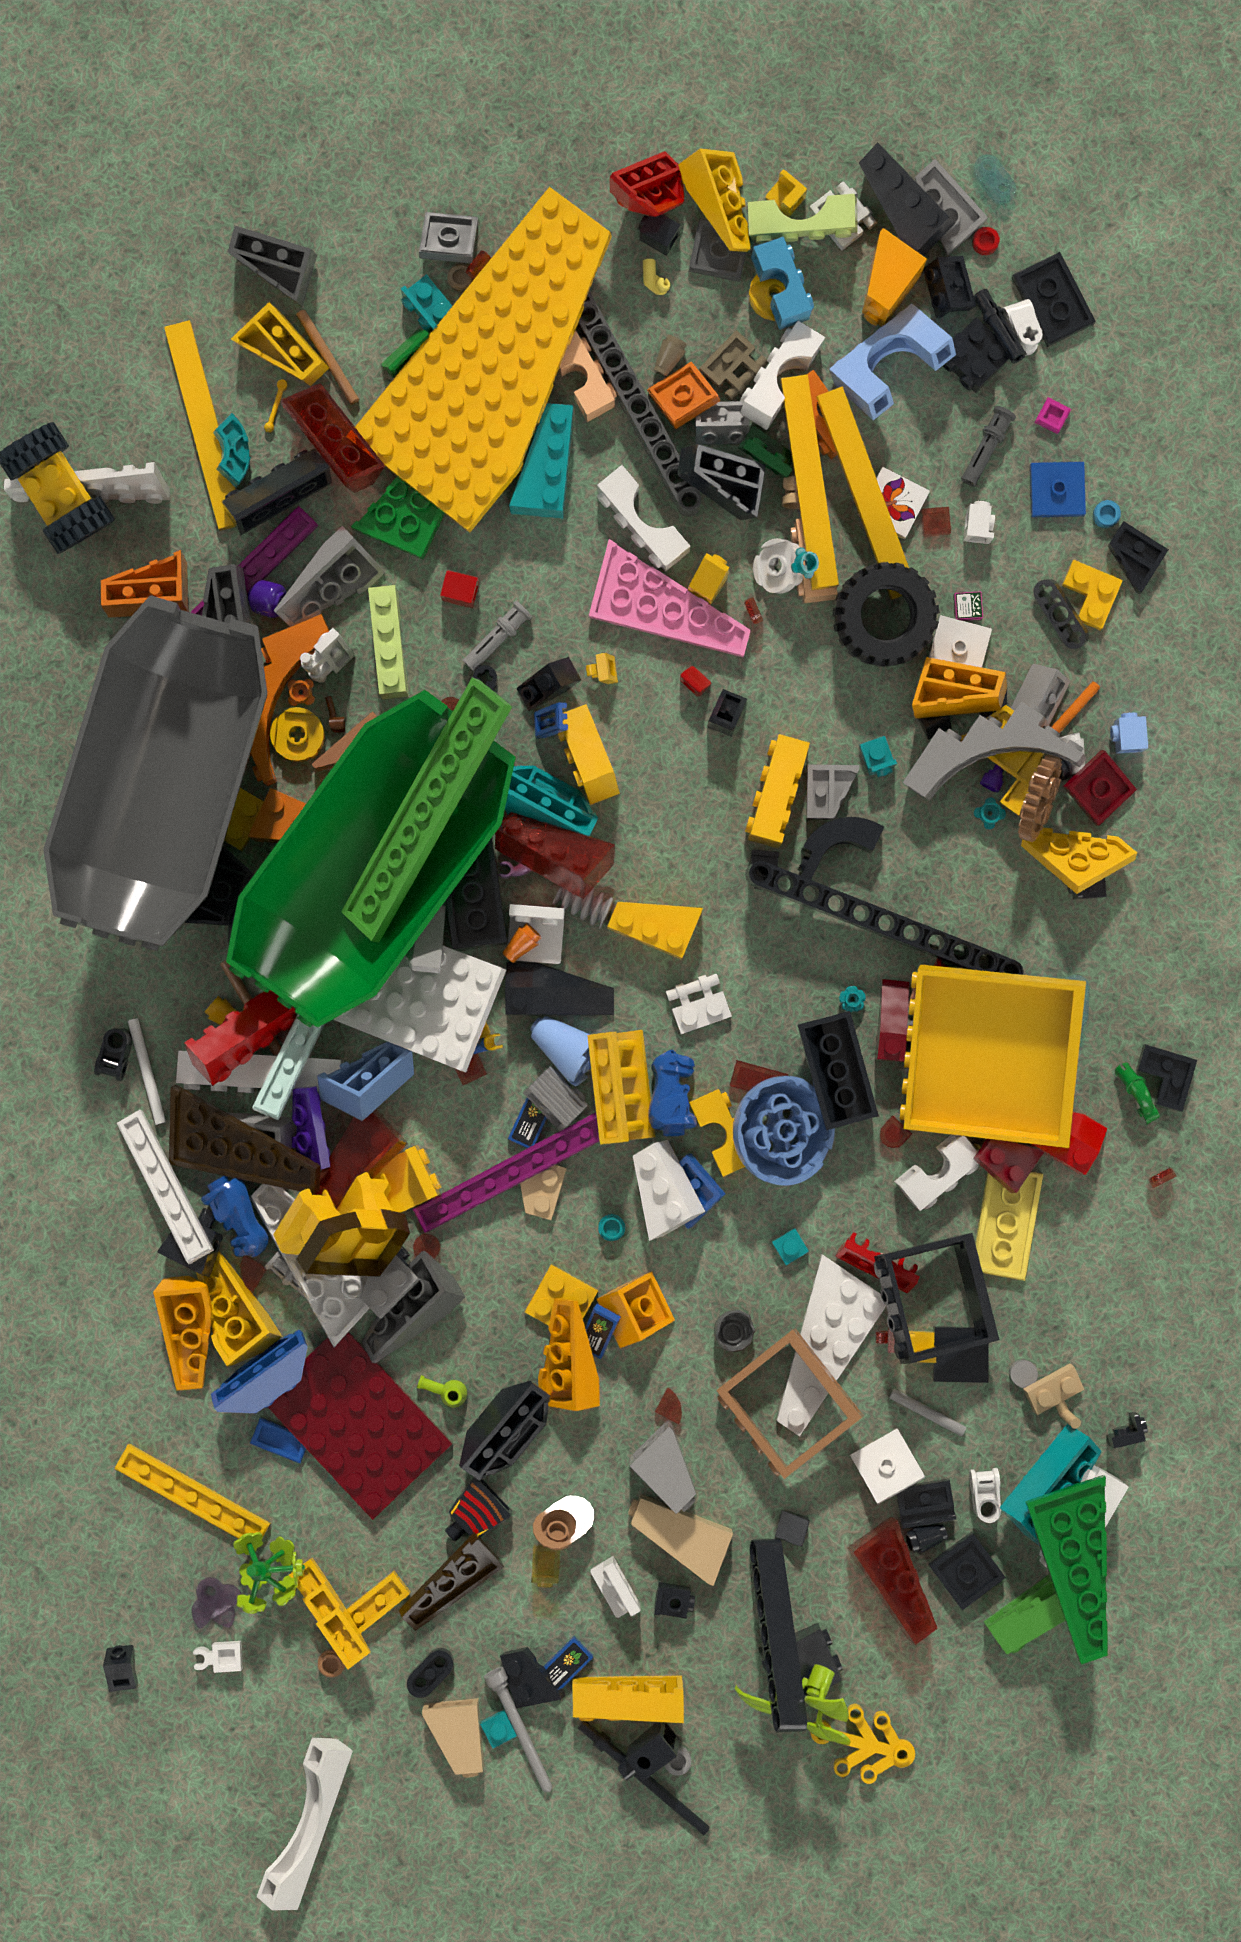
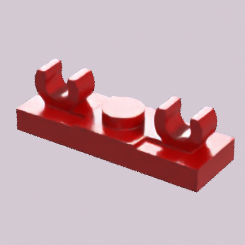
M853 1232L838 1249L835 1257L878 1278L874 1271V1256L883 1253L868 1250L870 1241L867 1238L862 1245L856 1244L855 1237L857 1233ZM901 1258L897 1262L892 1261L898 1289L908 1294L917 1285L920 1276L915 1274L918 1265L914 1263L910 1270H906L903 1267L905 1258Z

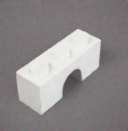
M951 1134L936 1147L943 1157V1167L938 1173L926 1175L921 1168L914 1165L894 1181L919 1211L932 1207L937 1202L939 1195L944 1191L949 1192L954 1189L961 1177L965 1174L973 1173L979 1167V1164L973 1159L977 1151L965 1136Z

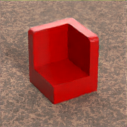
M450 570L446 571L440 594L441 600L473 609L479 587L478 577Z

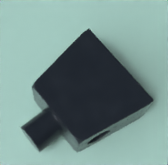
M203 1207L198 1220L214 1251L189 1264L171 1232L157 1253L201 1275L210 1277L223 1235L211 1229L216 1219L212 1211Z
M656 1722L628 1746L626 1760L618 1766V1770L625 1780L628 1781L635 1774H638L642 1780H645L677 1757L680 1739L667 1722Z

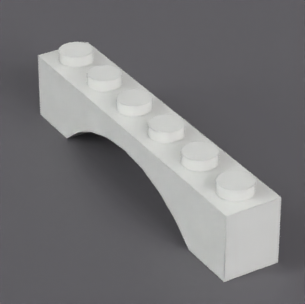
M311 1739L303 1762L307 1791L300 1822L286 1848L265 1871L257 1894V1898L271 1910H298L353 1750L338 1739Z

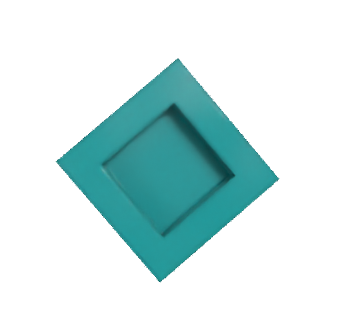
M795 1228L772 1241L785 1265L790 1264L809 1252Z
M505 1709L480 1723L492 1749L517 1736Z

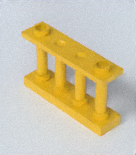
M643 1030L587 1035L600 1145L654 1138L655 1130L651 1127L648 1120L651 1096Z

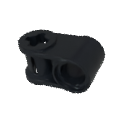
M113 1028L105 1033L95 1062V1075H109L116 1077L117 1081L124 1079L133 1042L131 1033L127 1029ZM116 1033L121 1034L123 1037V1044L120 1048L113 1044V1036Z

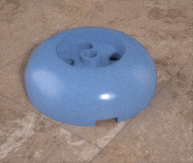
M777 1076L758 1083L743 1097L734 1116L733 1141L738 1157L754 1176L771 1184L794 1185L812 1177L823 1166L824 1163L822 1162L828 1149H832L835 1128L825 1129L814 1086L802 1078ZM783 1109L790 1110L788 1118L783 1117ZM764 1116L767 1117V1123L765 1125L762 1124ZM770 1141L773 1143V1149H772L771 1151H770V1147H771Z

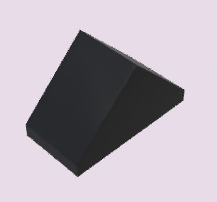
M722 689L707 727L732 737L747 698Z

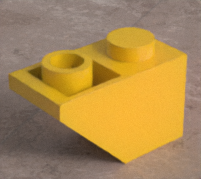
M706 553L688 587V591L711 605L728 578L730 567L726 565L727 561L716 554L711 556Z

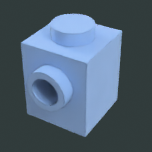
M1134 712L1121 714V718L1114 721V725L1110 727V738L1112 742H1115L1116 754L1143 752L1148 749L1146 716L1138 717L1137 713Z

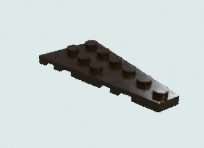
M178 1085L171 1087L170 1165L300 1192L305 1189H310L312 1194L319 1192L321 1165Z

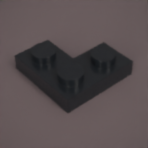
M1144 1044L1136 1071L1161 1078L1154 1104L1183 1112L1197 1060Z

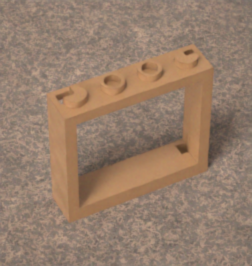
M796 1328L716 1390L719 1393L717 1399L726 1410L729 1408L736 1416L734 1421L743 1432L748 1431L753 1438L751 1441L753 1447L759 1454L765 1453L770 1460L768 1463L770 1469L776 1476L781 1475L784 1479L864 1416ZM790 1343L848 1418L787 1466L734 1398L730 1390Z

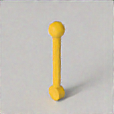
M283 379L277 382L278 392L269 421L264 425V430L268 433L274 430L273 423L283 391L288 387L287 382Z

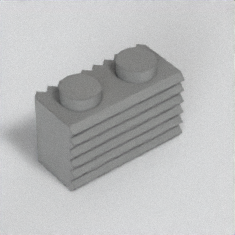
M550 1066L523 1094L561 1131L588 1105L584 1102L585 1097L582 1092L576 1088L572 1089L565 1082L567 1079L558 1069L553 1070Z

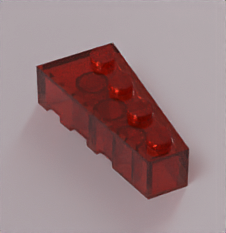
M510 812L495 832V849L582 899L588 895L614 865L615 844Z
M376 1109L363 1121L354 1117L329 1157L330 1167L324 1168L320 1172L319 1192L312 1195H322V1192L327 1190L337 1209L357 1176L368 1172L370 1178L373 1179L408 1142Z
M889 1517L847 1547V1550L906 1638L916 1645L938 1628L926 1595L923 1593L920 1585L919 1576L910 1558L909 1549L900 1531L899 1522L897 1519Z

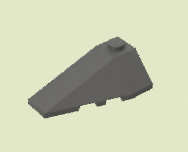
M422 1251L408 1265L420 1281L382 1318L376 1316L362 1340V1344L372 1363H377L447 1316L465 1298L455 1278L425 1251Z

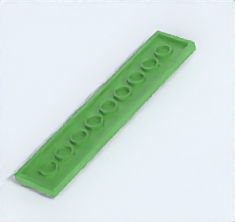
M471 678L341 911L373 942L379 943L512 709L509 703L479 679Z

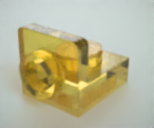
M533 1544L531 1583H537V1586L542 1588H551L553 1584H559L560 1550H552L547 1547L544 1548L542 1545Z

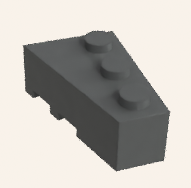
M235 226L228 253L302 307L317 258L315 252L304 246Z
M236 564L209 568L202 616L230 623L231 619L251 624L243 568Z

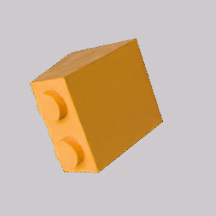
M884 228L880 231L874 250L862 309L865 319L870 324L875 326L878 324L881 327L889 321L919 280L927 260Z

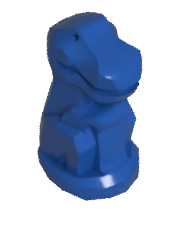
M669 1050L659 1055L651 1064L655 1077V1087L648 1109V1120L653 1129L663 1130V1136H681L685 1134L686 1129L697 1126L696 1116L689 1111L687 1093L690 1087L687 1084L681 1085L679 1083V1078H688L693 1075L695 1064L691 1058L679 1055L674 1050Z
M223 1176L207 1185L210 1193L201 1197V1201L204 1205L211 1206L215 1219L220 1223L223 1222V1227L226 1231L231 1229L236 1231L237 1236L230 1241L231 1247L233 1246L234 1248L232 1250L236 1257L245 1255L256 1257L265 1250L269 1238L264 1228L255 1218L244 1181L237 1178L230 1181L227 1176Z

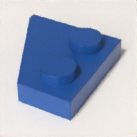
M691 1153L687 1154L679 1163L705 1212L685 1223L687 1229L692 1228L725 1195V1192Z

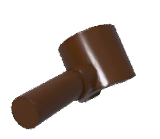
M325 697L329 711V726L332 732H345V717H336L332 697Z

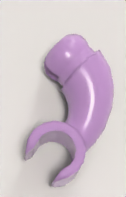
M524 851L522 860L515 867L510 862H501L500 865L508 866L510 872L508 874H499V876L507 879L511 876H522L529 873L537 862L535 851Z

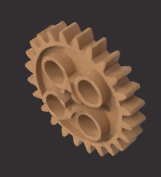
M1049 754L1045 755L1041 765H1038L1037 772L1035 771L1032 775L1027 791L1029 793L1026 794L1019 818L1021 821L1018 831L1020 839L1030 842L1035 841L1036 837L1039 836L1040 830L1042 831L1043 825H1046L1053 807L1052 803L1055 800L1061 782L1059 776L1061 774L1062 760L1059 757Z

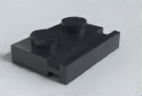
M949 1479L914 1484L896 1494L901 1527L903 1529L956 1520Z

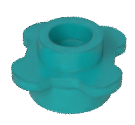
M803 547L797 548L795 551L796 558L791 565V570L793 573H801L806 579H810L818 569V557L813 552H806Z
M989 797L985 800L984 805L975 808L974 816L980 818L984 823V828L990 830L995 827L997 821L1003 820L1006 817V811L1001 809L994 798ZM988 811L992 812V816L987 814Z

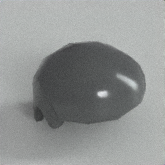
M740 1310L726 1311L718 1317L714 1324V1336L722 1349L729 1352L743 1351L751 1344L755 1328L749 1314Z

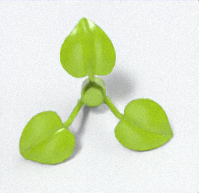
M815 1664L809 1679L803 1677L802 1680L803 1689L807 1687L806 1693L810 1695L805 1696V1702L818 1710L816 1724L807 1722V1729L821 1739L850 1745L851 1741L845 1734L824 1726L822 1722L823 1713L844 1722L848 1721L849 1713L843 1698L835 1700L825 1699L835 1673L824 1666ZM737 1685L735 1686V1691L748 1706L757 1711L772 1715L769 1701L746 1694Z

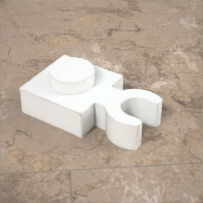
M241 1641L214 1642L212 1651L202 1646L195 1648L193 1654H201L205 1658L204 1662H198L194 1665L196 1670H203L208 1665H213L214 1673L241 1671L243 1669Z

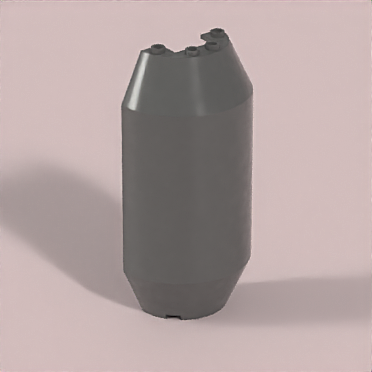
M150 595L105 646L43 849L52 912L54 916L61 918L59 924L76 928L78 924L93 929L92 935L108 939L109 934L119 937L118 942L135 946L136 942L142 943L141 947L158 951V948L163 947L208 897L268 695L258 626L231 619L230 623L183 611L175 602Z

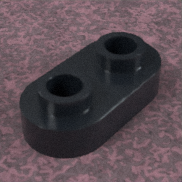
M445 1648L432 1650L410 1673L407 1679V1689L412 1696L416 1698L427 1697L450 1674L454 1665V1658L449 1650ZM436 1658H443L445 1664L438 1666L435 1662ZM422 1677L426 1680V1684L420 1686L417 1684L416 1679Z

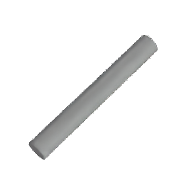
M893 1389L889 1396L895 1402L961 1437L966 1430V1427L896 1389Z

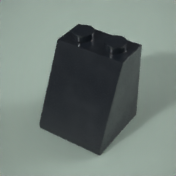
M819 1623L795 1632L802 1680L803 1677L809 1679L813 1666L817 1664L835 1673L830 1687L842 1681L839 1672L843 1670L838 1655L832 1656L828 1648L833 1643L827 1629L821 1630ZM759 1647L761 1662L765 1669L763 1648ZM807 1687L803 1689L804 1698L805 1696H810L806 1693L808 1689Z

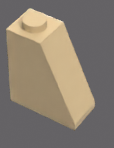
M479 1698L424 1703L422 1709L423 1718L455 1775L462 1774V1777L470 1778L483 1772L484 1755Z

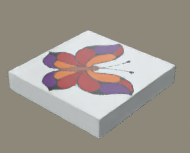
M882 467L876 479L897 536L905 540L930 491Z

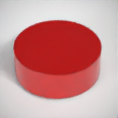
M991 227L978 229L972 239L974 250L978 254L985 256L994 253L1000 242L999 234Z

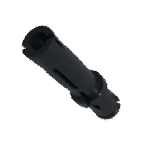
M982 289L977 292L974 298L983 314V320L985 324H989L1010 361L1014 364L1024 359L1027 353L1005 320L1002 308L994 302L988 289Z

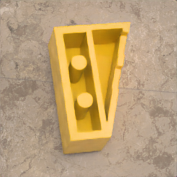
M617 902L607 929L682 960L703 908Z

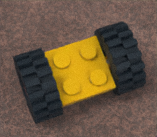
M50 422L22 436V438L1 450L0 465L10 481L18 479L47 525L43 529L45 536L56 553L60 554L115 521V518L101 496L91 500V497L62 453L69 447L68 443L56 424Z

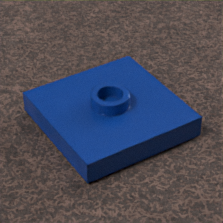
M1039 462L1029 465L1031 517H1084L1086 515L1084 462Z

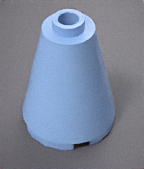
M548 1016L536 1019L530 1028L532 1031L531 1038L573 1086L580 1085L588 1077L584 1073L591 1068L587 1035L591 1034Z

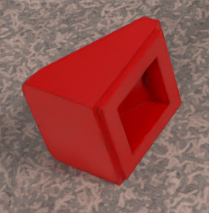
M694 666L689 667L680 674V682L697 697H700L711 685V681Z

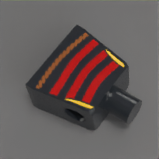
M473 1477L451 1506L449 1514L455 1520L445 1529V1532L455 1542L466 1532L470 1536L475 1532L481 1537L508 1519L512 1514V1510L483 1479L479 1481Z

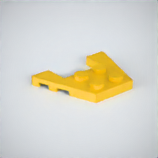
M1005 705L1001 710L996 711L990 716L1003 724L1001 729H1003L1014 710ZM967 734L961 736L960 742L963 741ZM1017 751L987 757L1017 779L1000 800V803L1019 817L1026 794L1029 793L1027 791L1034 772H1037L1038 765H1041L1044 753Z

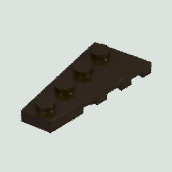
M474 1532L398 1610L401 1618L415 1631L501 1570L504 1567L501 1559Z

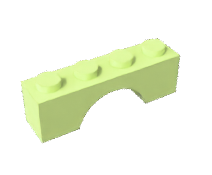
M855 194L827 196L822 209L816 215L804 220H795L785 216L779 210L775 200L748 202L749 236L752 240H756L758 244H763L783 236L786 242L798 241V237L809 236L810 240L824 239L825 235L835 234L837 238L851 237V233H858L857 198Z
M395 585L368 588L379 695L382 699L409 697L401 641L398 591Z

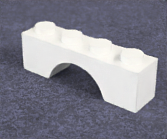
M797 321L793 329L788 327L780 340L783 343L779 349L775 347L767 359V362H769L767 368L761 367L754 378L756 384L753 389L748 387L742 395L740 402L743 403L740 414L767 430L781 410L785 399L778 387L777 377L789 369L807 370L819 353L825 337L800 321Z
M623 465L597 485L598 500L605 508L609 506L616 513L614 518L623 529L626 526L633 533L631 538L640 549L644 547L650 553L648 559L657 569L661 567L666 572L690 552V545L674 526L654 528L646 525L639 519L634 509V501L639 492V484Z

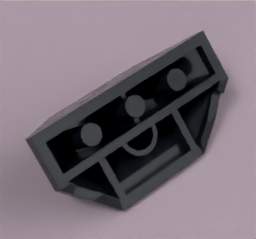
M532 1381L501 1389L467 1430L459 1466L479 1481L486 1478L487 1475L495 1474L511 1467L545 1427L550 1395Z

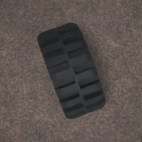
M881 562L859 570L842 585L843 588L835 599L837 601L836 606L833 608L832 616L835 617V624L833 626L835 632H838L840 637L838 639L839 642L848 649V653L852 657L860 659V662L879 667L895 666L911 661L915 656H919L924 651L925 646L931 643L934 638L932 634L938 628L939 621H936V617L940 613L939 605L935 603L934 598L937 597L935 591L931 590L928 586L930 582L925 577L919 576L917 570L912 567L907 568L904 564L897 562ZM889 589L898 592L904 597L909 607L910 620L908 627L899 637L893 640L874 638L865 630L862 624L861 609L863 603L870 594L877 590Z

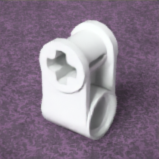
M1027 299L1003 307L1005 320L1027 355H1031L1037 349L1043 335L1031 301Z
M998 1468L982 1472H975L974 1469L969 1470L974 1513L986 1523L995 1522L1001 1515ZM985 1502H992V1513L986 1516L982 1515L980 1511L981 1506Z

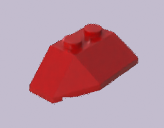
M666 151L615 171L609 177L610 193L616 198L618 204L628 211L657 217L681 206L684 202V183L678 163Z

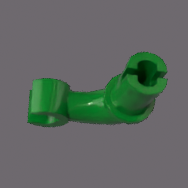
M1129 1063L1122 1064L1125 1070L1119 1065L1115 1069V1075L1124 1083L1127 1093L1133 1095L1140 1108L1137 1111L1140 1117L1143 1116L1146 1125L1160 1118V1114L1154 1106L1150 1092L1145 1085V1079L1138 1076Z

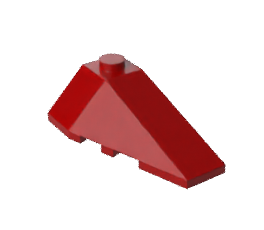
M1073 1112L1069 1148L1039 1144L1030 1145L1042 1150L1046 1155L1076 1173L1086 1175L1100 1152L1108 1128L1085 1114Z

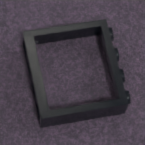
M973 1233L962 1234L874 1256V1271L880 1279L882 1287L880 1292L881 1299L887 1307L889 1315L887 1323L890 1331L893 1332L895 1340L894 1352L900 1360V1364H911L1000 1340ZM954 1245L976 1336L914 1352L892 1260Z

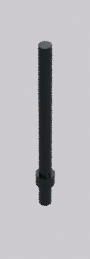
M587 1721L580 1723L577 1729L593 1741L592 1745L600 1752H606L619 1764L626 1760V1755L611 1743L609 1736L604 1732H598ZM638 1774L634 1775L638 1781L703 1836L708 1832L710 1826L650 1776L642 1780Z

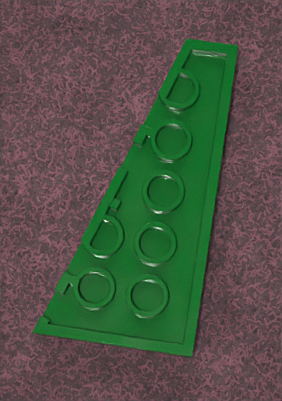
M397 476L386 488V492L376 503L373 502L367 508L366 514L359 521L356 520L351 528L358 533L424 560L445 513Z
M1105 1475L1025 1501L1078 1661L1081 1665L1108 1656Z

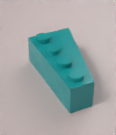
M546 404L509 505L511 514L564 518L574 417L573 405Z
M1067 1424L1013 1492L1006 1498L1000 1509L1026 1537L1039 1545L1025 1501L1081 1482L1085 1472L1088 1469L1092 1470L1102 1451L1089 1436Z

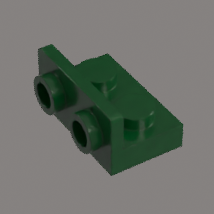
M752 426L738 449L757 462L766 464L765 467L780 478H787L793 470L790 467L792 463L791 451L757 427Z

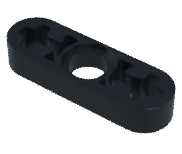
M1053 579L1039 581L1034 587V597L1057 634L1068 648L1077 649L1083 647L1088 642L1089 632L1063 590ZM1043 585L1045 587L1051 586L1053 589L1050 592L1053 600L1060 598L1061 602L1054 603L1049 608L1047 604L1052 603V600L1049 596H1042L1041 593L1044 591ZM1059 606L1065 607L1068 611V617L1064 622L1058 621L1054 615L1056 608ZM1074 620L1075 624L1070 627L1074 632H1081L1080 642H1072L1070 640V637L1073 635L1069 628L1063 630L1062 626Z

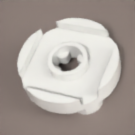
M777 538L771 539L761 546L763 550L759 556L756 555L753 563L754 577L759 585L763 586L768 592L782 594L790 591L794 586L802 582L803 574L793 573L791 570V565L796 558L795 551L797 548H800L798 544ZM780 559L782 567L780 571H777L775 566L778 565V560Z

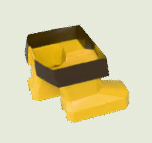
M365 1172L356 1177L337 1209L327 1190H324L322 1195H312L310 1189L299 1192L273 1236L282 1253L298 1255L296 1260L306 1274L380 1277L406 1241L410 1230L406 1215L393 1211L387 1200L391 1186L385 1174H381V1179H371L368 1172Z

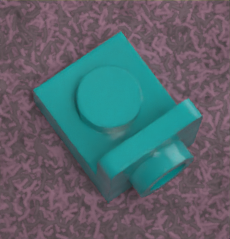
M885 736L859 745L869 776L877 774L879 778L893 772L892 768L897 765V761L893 759Z

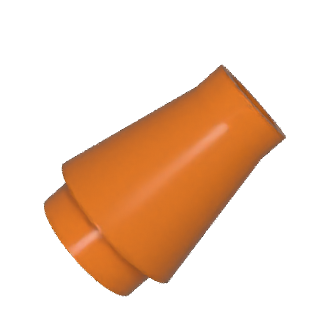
M526 923L523 927L519 926L502 953L508 960L514 963L521 956L538 946V941L542 937L531 925Z

